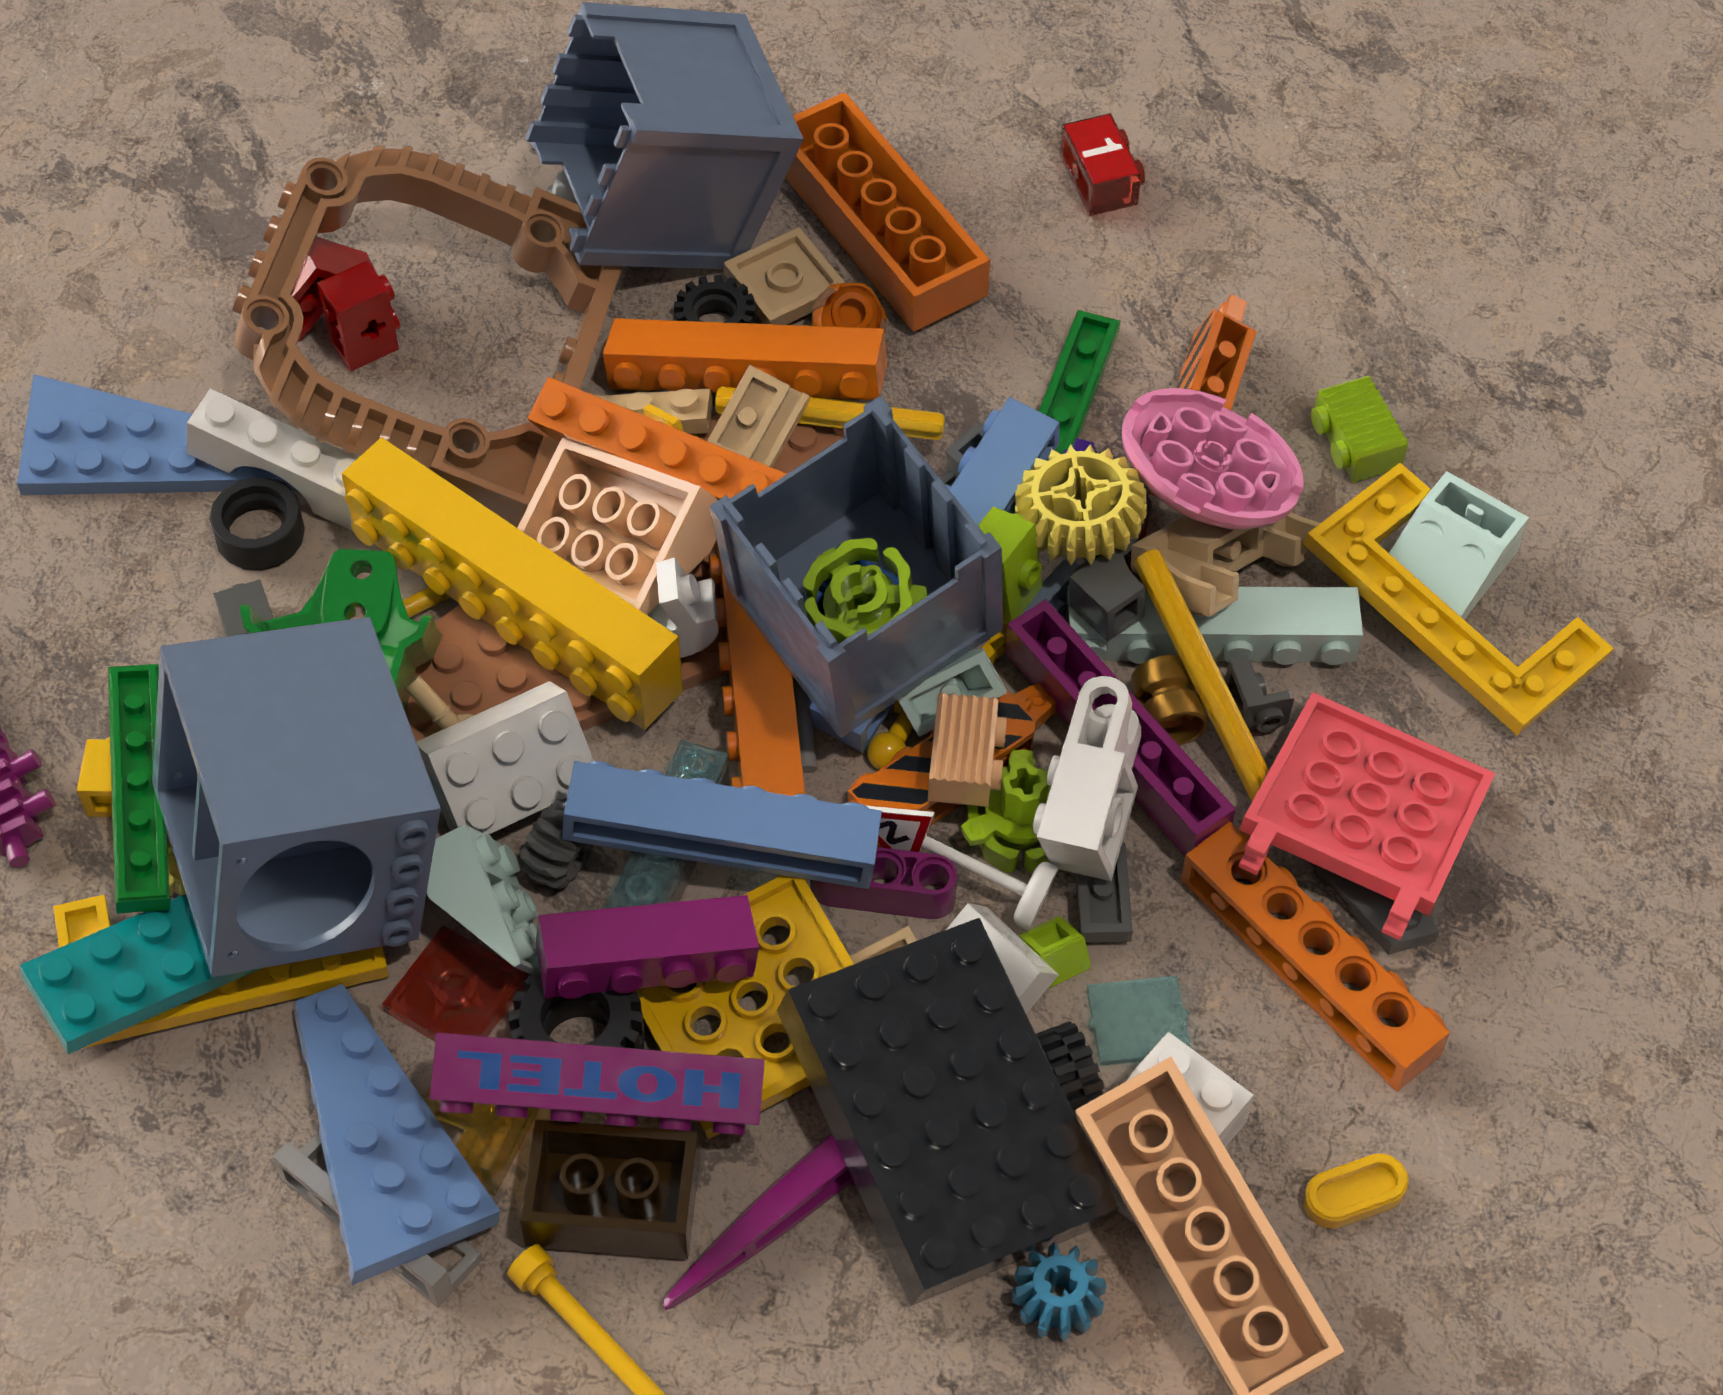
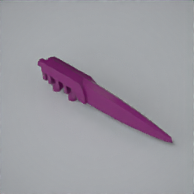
M0 727V855L7 856L11 867L19 868L25 866L30 861L26 847L44 836L42 829L36 825L39 822L38 815L56 806L52 794L46 788L31 796L22 787V784L26 782L25 775L42 766L41 759L33 749L17 756L10 749L6 734L2 732Z
M832 1133L766 1189L709 1246L665 1296L663 1304L666 1310L697 1294L752 1258L807 1218L847 1185L855 1183Z

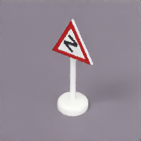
M867 806L869 809L882 811L878 843L883 848L920 852L921 848H924L934 854L944 856L953 863L1021 895L1022 897L1013 916L1014 922L1017 926L1029 932L1057 875L1058 866L1049 862L1040 863L1033 872L1028 884H1025L926 836L935 812Z

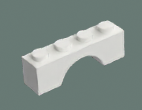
M211 388L208 390L187 422V454L227 473L241 466H251L271 472L295 487L307 500L313 513L353 531L350 509L345 501L346 492L341 473L358 457L345 453L343 450L326 442L323 444L317 441L315 437Z

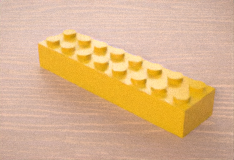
M381 437L341 473L346 492L345 501L349 506L353 523L351 527L360 541L368 546L374 544L383 551L390 552L394 556L396 565L403 570L411 569L421 576L435 593L439 595L446 593L459 602L462 609L470 617L476 620L482 618L494 626L505 641L512 645L518 643L526 648L544 668L548 670L555 668L568 677L579 692L586 696L594 695L603 701L618 719L624 722L630 720L643 730H646L683 692L679 636Z

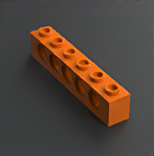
M1229 821L1185 855L1181 881L1398 1092L1442 1055L1450 1034L1444 1021L1436 1011L1419 1003L1408 992L1405 983L1397 974L1392 971H1386L1371 956L1369 949L1362 940L1346 933L1334 921L1330 910L1323 903L1313 901L1298 886L1295 877L1286 868L1278 867L1268 857H1266L1257 875L1238 867L1251 835L1245 832L1242 833ZM1235 879H1247L1253 884H1240ZM1271 913H1281L1289 919L1280 920L1273 917ZM1306 948H1318L1322 950L1325 954L1315 955L1309 952ZM1342 983H1354L1358 985L1362 990H1350L1346 988ZM1380 1019H1392L1399 1024V1027H1389L1383 1024Z

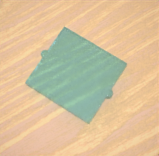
M1177 975L1087 985L1092 1016L1088 1029L1095 1033L1100 1066L1142 1062L1168 1031L1191 1048L1186 1025L1189 1019V1011L1183 1009Z

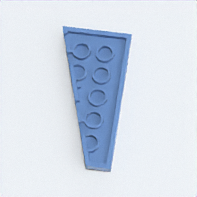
M33 374L17 486L21 495L221 492L235 482L253 477L271 478L285 484L290 490L297 489L279 476L260 468L241 466L227 473L187 454V422L192 416L191 413Z
M340 984L296 1000L294 1016L304 1063L308 1066L311 1080L310 1091L313 1105L317 1108L320 1122L319 1133L333 1198H336L339 1211L341 1237L343 1244H346L351 1284L360 1283L497 1225L501 1212L344 985Z

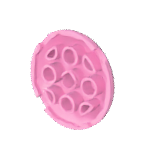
M1183 388L1154 390L1134 401L1122 425V444L1131 467L1138 470L1141 482L1157 498L1172 509L1208 525L1245 530L1277 523L1295 508L1304 486L1301 466L1284 439L1253 413L1250 414L1247 420L1239 414L1224 408L1223 405L1226 399L1209 393Z

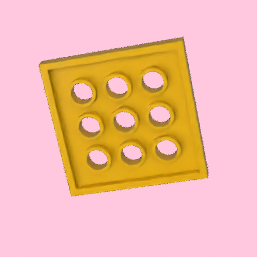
M780 875L744 894L748 895L759 944L754 977L742 978L735 982H722L720 980L697 982L694 989L683 994L673 992L669 986L639 988L633 991V993L637 992L639 995L643 1020L660 1051L765 1059L761 1111L810 1086L792 1043H790L786 1050L780 1053H770L763 1048V1043L769 1035L776 1032L787 1034L777 1013V1009L787 990L795 987L786 982L787 974L796 967L805 966L814 971V976L811 979L814 980L854 965L806 880ZM773 926H784L790 930L788 939L781 944L770 945L762 940L764 933ZM750 991H762L768 996L765 1005L758 1010L748 1011L739 1006L741 998ZM705 1015L719 1017L721 1024L714 1033L703 1036L693 1031L694 1024L700 1017ZM698 1121L707 1139L719 1134L712 1133L713 1122Z

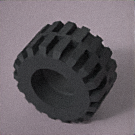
M531 974L524 981L525 992L517 991L512 1000L514 1010L509 1011L511 1039L557 1042L550 1037V1034L559 1024L572 1018L587 1017L601 1022L606 1028L596 1039L583 1045L645 1050L644 1041L646 1040L643 1014L637 992L618 993L612 990L589 993L572 999L561 996L545 998L541 977L537 978Z

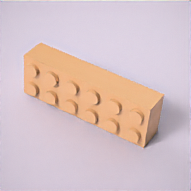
M1172 1056L1075 1110L1077 1121L1234 1395H1278L1342 1358L1345 1350Z

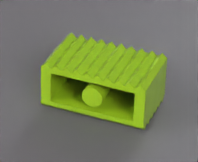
M1371 376L1361 377L1318 390L1315 406L1311 409L1313 427L1318 434L1325 433L1331 444L1330 453L1335 466L1338 469L1344 468L1353 483H1357L1360 479L1365 481L1368 477L1381 476L1398 463H1404L1408 440L1404 437L1403 431L1400 430L1399 424L1396 423L1395 417H1392L1391 410H1388L1387 403H1384L1383 396H1380L1379 389H1376Z

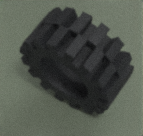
M714 275V282H708L706 276L699 277L698 286L690 281L685 285L686 292L680 290L677 294V301H674L675 321L704 322L699 319L701 316L707 313L721 312L731 316L724 323L756 324L753 294H748V287L743 283L737 287V279L729 277L727 283L722 282V275Z
M1069 1021L1036 1033V1036L1076 1116V1109L1103 1095L1104 1092L1102 1090L1105 1088L1103 1080L1098 1076L1100 1070L1098 1064L1093 1061V1052L1090 1045L1086 1046L1085 1036L1082 1031L1079 1032L1078 1026Z

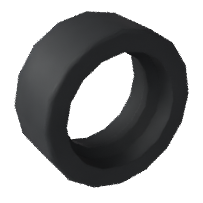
M253 477L235 482L224 489L213 502L209 517L218 551L229 563L243 569L263 570L279 566L291 558L303 542L305 526L297 497L285 484L271 478ZM259 508L273 509L283 513L286 519L278 530L258 539L240 538L231 534L229 529L236 518L248 511Z

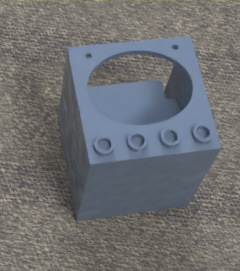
M370 617L160 646L152 783L211 977L386 945L400 946L408 941L418 940L441 808Z

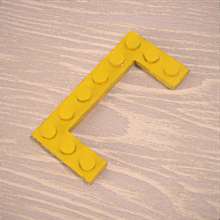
M1398 463L1308 532L1303 545L1350 587H1358V593L1362 598L1518 736L1606 661L1614 648L1579 617H1576L1518 667L1378 544L1412 518L1420 503L1431 491L1425 483L1402 463Z
M105 894L53 906L59 948L112 926L109 904ZM383 946L259 969L84 1048L301 998L340 984L348 987L389 977Z

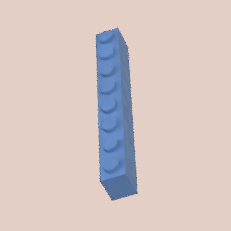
M1011 397L1007 399L1000 411L994 409L990 413L982 429L984 437L976 449L969 447L964 453L958 466L960 474L953 485L949 486L946 484L947 488L977 525L993 506L1011 514L1015 513V492L1017 485L1022 484L1024 470H1032L1035 458L1048 461L1051 449L1055 450L1059 444L1060 422ZM808 699L813 726L862 753L894 705V703L840 739L812 700Z

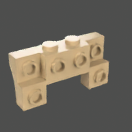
M1290 512L1286 517L1272 525L1238 530L1208 525L1183 516L1132 544L1131 572L1138 574L1134 566V561L1138 556L1150 550H1159L1190 612L1196 616L1210 617L1238 600L1239 573L1236 571L1264 556L1273 559L1280 566L1292 567L1301 564L1304 560L1313 556L1314 554L1303 545L1307 533L1320 523Z

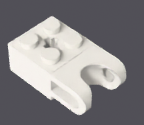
M1100 676L1091 678L1084 683L1079 692L1061 755H1054L1049 765L1047 784L1051 786L1047 803L1039 804L1033 822V832L1037 834L1041 848L1051 864L1058 866L1061 870L1112 881L1138 789L1132 767L1141 739V725L1135 711L1132 710V701L1127 687L1116 678ZM1110 693L1118 699L1116 705H1102L1095 711L1092 709L1094 699L1101 694Z

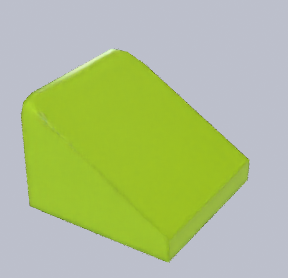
M1061 916L1055 917L1018 936L1059 974L1049 987L1056 986L1087 971L1091 967L1085 937Z

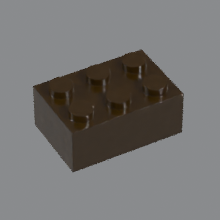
M535 1119L520 1214V1225L525 1247L539 1244L542 1248L688 1260L700 1165L698 1132Z

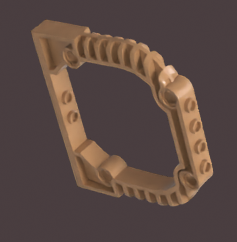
M384 145L373 146V149L352 156H350L351 152L337 159L336 162L324 157L307 161L296 184L287 181L278 203V207L284 209L281 218L272 215L263 241L270 245L267 252L257 250L248 272V276L255 278L251 288L246 285L241 286L232 311L240 314L234 334L236 348L242 355L253 360L256 379L257 377L259 378L265 392L269 396V402L275 409L277 407L296 429L299 430L301 428L315 436L317 441L323 444L328 442L341 447L343 452L351 455L352 452L362 455L382 437L517 528L560 442L548 437L531 422L502 431L487 432L475 420L460 418L455 419L446 428H443L342 388L319 374L298 349L297 342L302 331L304 317L300 305L292 296L318 233L334 232L344 227L350 219L356 204L392 200L423 208L512 247L513 259L521 268L534 273L545 272L560 292L566 306L583 313L575 339L567 337L558 362L565 364L563 374L555 371L553 379L580 389L623 266L579 265L575 253L570 251L569 246L572 239L568 232L569 228H587L578 204L538 187L535 188L532 197L515 191L516 186L509 183L507 186L498 184L490 180V175L482 173L481 176L464 169L466 165L457 162L455 166L439 159L440 155L434 152L428 155L412 151L413 147L404 146L403 149H383Z

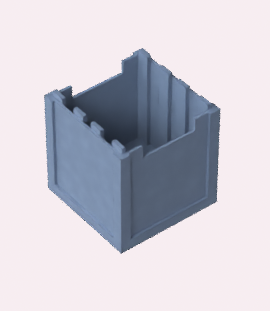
M582 2L578 14L573 15L567 30V34L571 38L565 53H558L552 68L553 74L556 75L552 84H546L541 96L540 103L544 106L538 121H531L525 136L527 142L531 143L533 150H536L541 164L562 165L587 228H569L568 232L572 239L569 246L570 251L575 253L579 265L724 269L723 262L751 249L804 139L746 14Z
M881 396L863 406V413L843 425L844 437L759 493H757L755 485L752 484L729 499L726 495L709 506L728 590L840 739L920 686L926 679L1003 630L1002 547L990 532L987 534L982 532L893 420L892 409ZM873 538L876 540L879 550V562L873 563L897 577L894 572L885 566L883 551L886 548H896L910 567L912 585L926 587L927 597L868 636L867 631L863 627L838 645L837 640L822 621L817 623L814 628L807 618L802 593L804 592L803 579L819 555L832 547L836 548L840 542L851 539Z

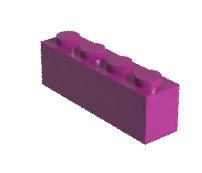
M748 895L538 915L536 951L545 998L561 996L572 999L589 993L612 990L618 993H629L639 988L658 986L680 988L691 983L716 980L735 982L742 978L754 977L759 951Z

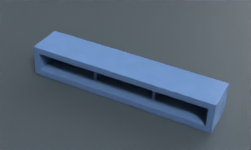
M574 761L563 814L562 840L869 889L875 865L882 811L869 809L867 806L855 802L838 804L819 801L815 797L806 794L788 796L770 793L756 786L739 788L716 784L706 778L684 779L665 776L663 773L651 769L634 771L616 768L602 761H592L589 763Z

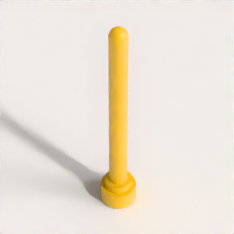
M539 1244L529 1247L513 1261L507 1271V1276L522 1292L530 1291L534 1296L540 1294L635 1395H666L556 1279L558 1272L553 1268L555 1261Z

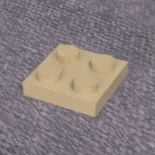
M800 227L723 262L724 275L727 279L729 277L737 279V287L743 283L748 287V294H753L756 315L763 324L787 325L813 312L812 307L816 299L830 284L845 283Z

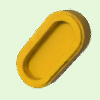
M1372 1154L1315 1175L1309 1181L1303 1198L1305 1212L1317 1225L1336 1229L1388 1211L1398 1206L1403 1200L1409 1183L1408 1174L1400 1161L1387 1154Z

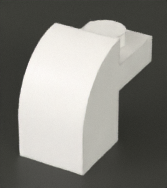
M675 557L657 562L659 604L648 616L679 636L680 658L695 654L708 647L718 634L714 582L712 578L697 582L693 574L687 575Z

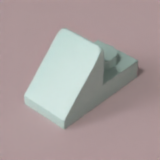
M981 648L971 650L926 679L920 686L898 701L920 737L935 729L938 694L942 692L947 695L955 693L958 696L965 694L968 697L975 695L978 698L985 696L989 699L992 697L998 698L1006 694L1007 690L985 650Z

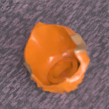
M865 283L830 284L818 296L812 307V326L884 329V332L886 329L887 317L885 309L871 287Z

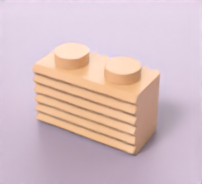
M944 692L938 694L928 801L989 807L990 790L1000 791L1003 760H994L993 754L994 747L1004 748L1007 718L997 717V698L992 697L988 699L985 696L978 698L975 695L968 697L965 694L958 696L955 693L947 695Z

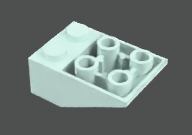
M1446 471L1420 503L1389 554L1465 620L1518 552L1529 517Z
M466 824L435 840L427 887L429 899L515 968L532 974L537 978L541 977L536 951L537 927L533 920L538 917V911L530 894L525 889L521 890L515 875V873L520 871V867L511 848L507 844L502 845L493 840L489 834H483Z

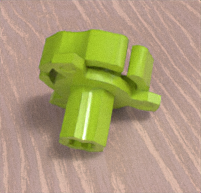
M873 538L847 540L842 542L837 549L832 547L819 555L803 579L807 598L805 601L806 615L814 628L817 623L822 621L837 640L838 645L863 627L867 631L868 636L927 597L926 587L912 585L910 567L896 548H886L883 551L885 566L897 575L899 579V584L894 585L891 578L885 575L877 565H868L867 567L850 565L859 560L879 562L878 544ZM829 579L831 582L825 590L823 609L825 612V616H823L819 612L815 601L820 585Z
M1012 750L1008 766L1002 767L1000 791L990 790L989 807L984 806L985 814H979L980 806L967 805V821L961 825V832L971 846L979 845L986 862L1006 873H1012L1016 870L1019 857L1018 850L1027 849L1039 841L1037 834L1033 832L1034 817L1039 804L1047 803L1051 786L1047 784L1048 771L1035 767L1036 761L1032 750ZM1041 847L1025 851L1024 868L1029 873L1033 874L1040 863L1049 862Z

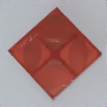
M442 926L383 1001L382 1006L385 1013L433 1041L436 1040V1033L488 1037L513 1004L512 1000L516 992H522L525 988L524 981L528 978V973L515 968L507 961L449 928Z

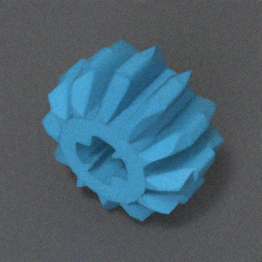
M1053 1242L1049 1245L1047 1258L1033 1249L1028 1254L1027 1263L1029 1267L1019 1266L1015 1271L1014 1281L1019 1286L1012 1291V1302L1015 1305L1023 1306L1020 1311V1320L1023 1324L1039 1320L1037 1333L1041 1338L1049 1333L1050 1327L1058 1328V1335L1065 1341L1070 1336L1071 1325L1085 1334L1091 1326L1090 1316L1099 1317L1103 1312L1104 1302L1099 1297L1105 1294L1106 1281L1103 1278L1095 1277L1098 1269L1095 1259L1079 1262L1080 1249L1077 1245L1070 1249L1068 1256L1060 1255L1059 1247ZM1056 1286L1066 1289L1063 1291V1297L1052 1294L1055 1292Z

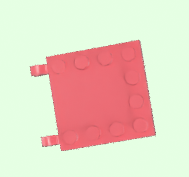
M1312 692L1243 818L1239 830L1251 836L1244 850L1246 851L1238 867L1257 875L1273 845L1394 900V903L1381 932L1400 941L1414 910L1427 916L1430 915L1496 773Z

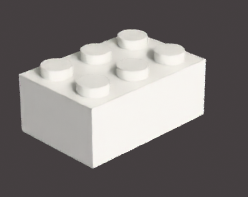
M550 681L416 742L450 831L466 824L483 834H491L549 807L557 800L562 801L568 795L574 761L585 763L594 761L567 691Z

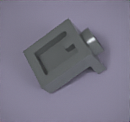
M1248 655L1229 659L1224 681L1249 731L1271 732L1282 725H1286L1294 703L1291 691L1267 694L1264 678L1261 673L1254 672Z

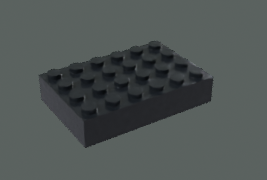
M980 917L787 990L777 1009V1013L910 1306L1028 1257V1254L1033 1249L1041 1252L1048 1249L1049 1245L1053 1242L1057 1245L1098 1228L1119 1209L1116 1199Z

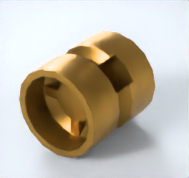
M1179 655L1158 656L1145 661L1134 670L1131 675V684L1135 698L1179 746L1192 742L1203 735L1209 725L1206 709L1198 693L1195 692L1196 689Z

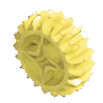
M1070 444L1065 454H1059L1051 449L1048 461L1035 458L1032 470H1024L1022 484L1017 485L1015 492V514L1022 515L1025 520L1035 523V540L1038 552L1048 549V554L1052 561L1061 555L1067 556L1070 565L1074 563L1076 558H1086L1090 565H1092L1095 556L1100 554L1111 560L1114 548L1127 551L1130 539L1138 538L1141 524H1144V519L1147 515L1146 489L1144 488V483L1140 482L1138 470L1129 468L1126 457L1113 460V455L1109 448L1100 454L1095 453L1091 444L1085 451H1075Z

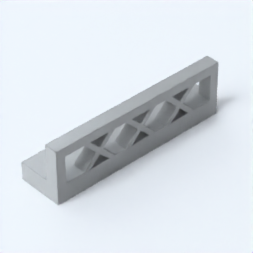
M318 1132L300 1151L287 1142L273 1156L280 1179L340 1227L339 1211L336 1198H333L328 1173L313 1162L323 1151L320 1133ZM462 1239L443 1247H451L463 1257L449 1273L428 1254L391 1270L436 1307H439L479 1265L483 1257L481 1252Z

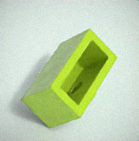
M993 506L978 526L984 534L990 532L1002 547L1003 623L1007 625L1024 612L1041 590L1042 564L1039 562L1038 547H1036L1035 523L1025 520L1022 515L1011 514Z

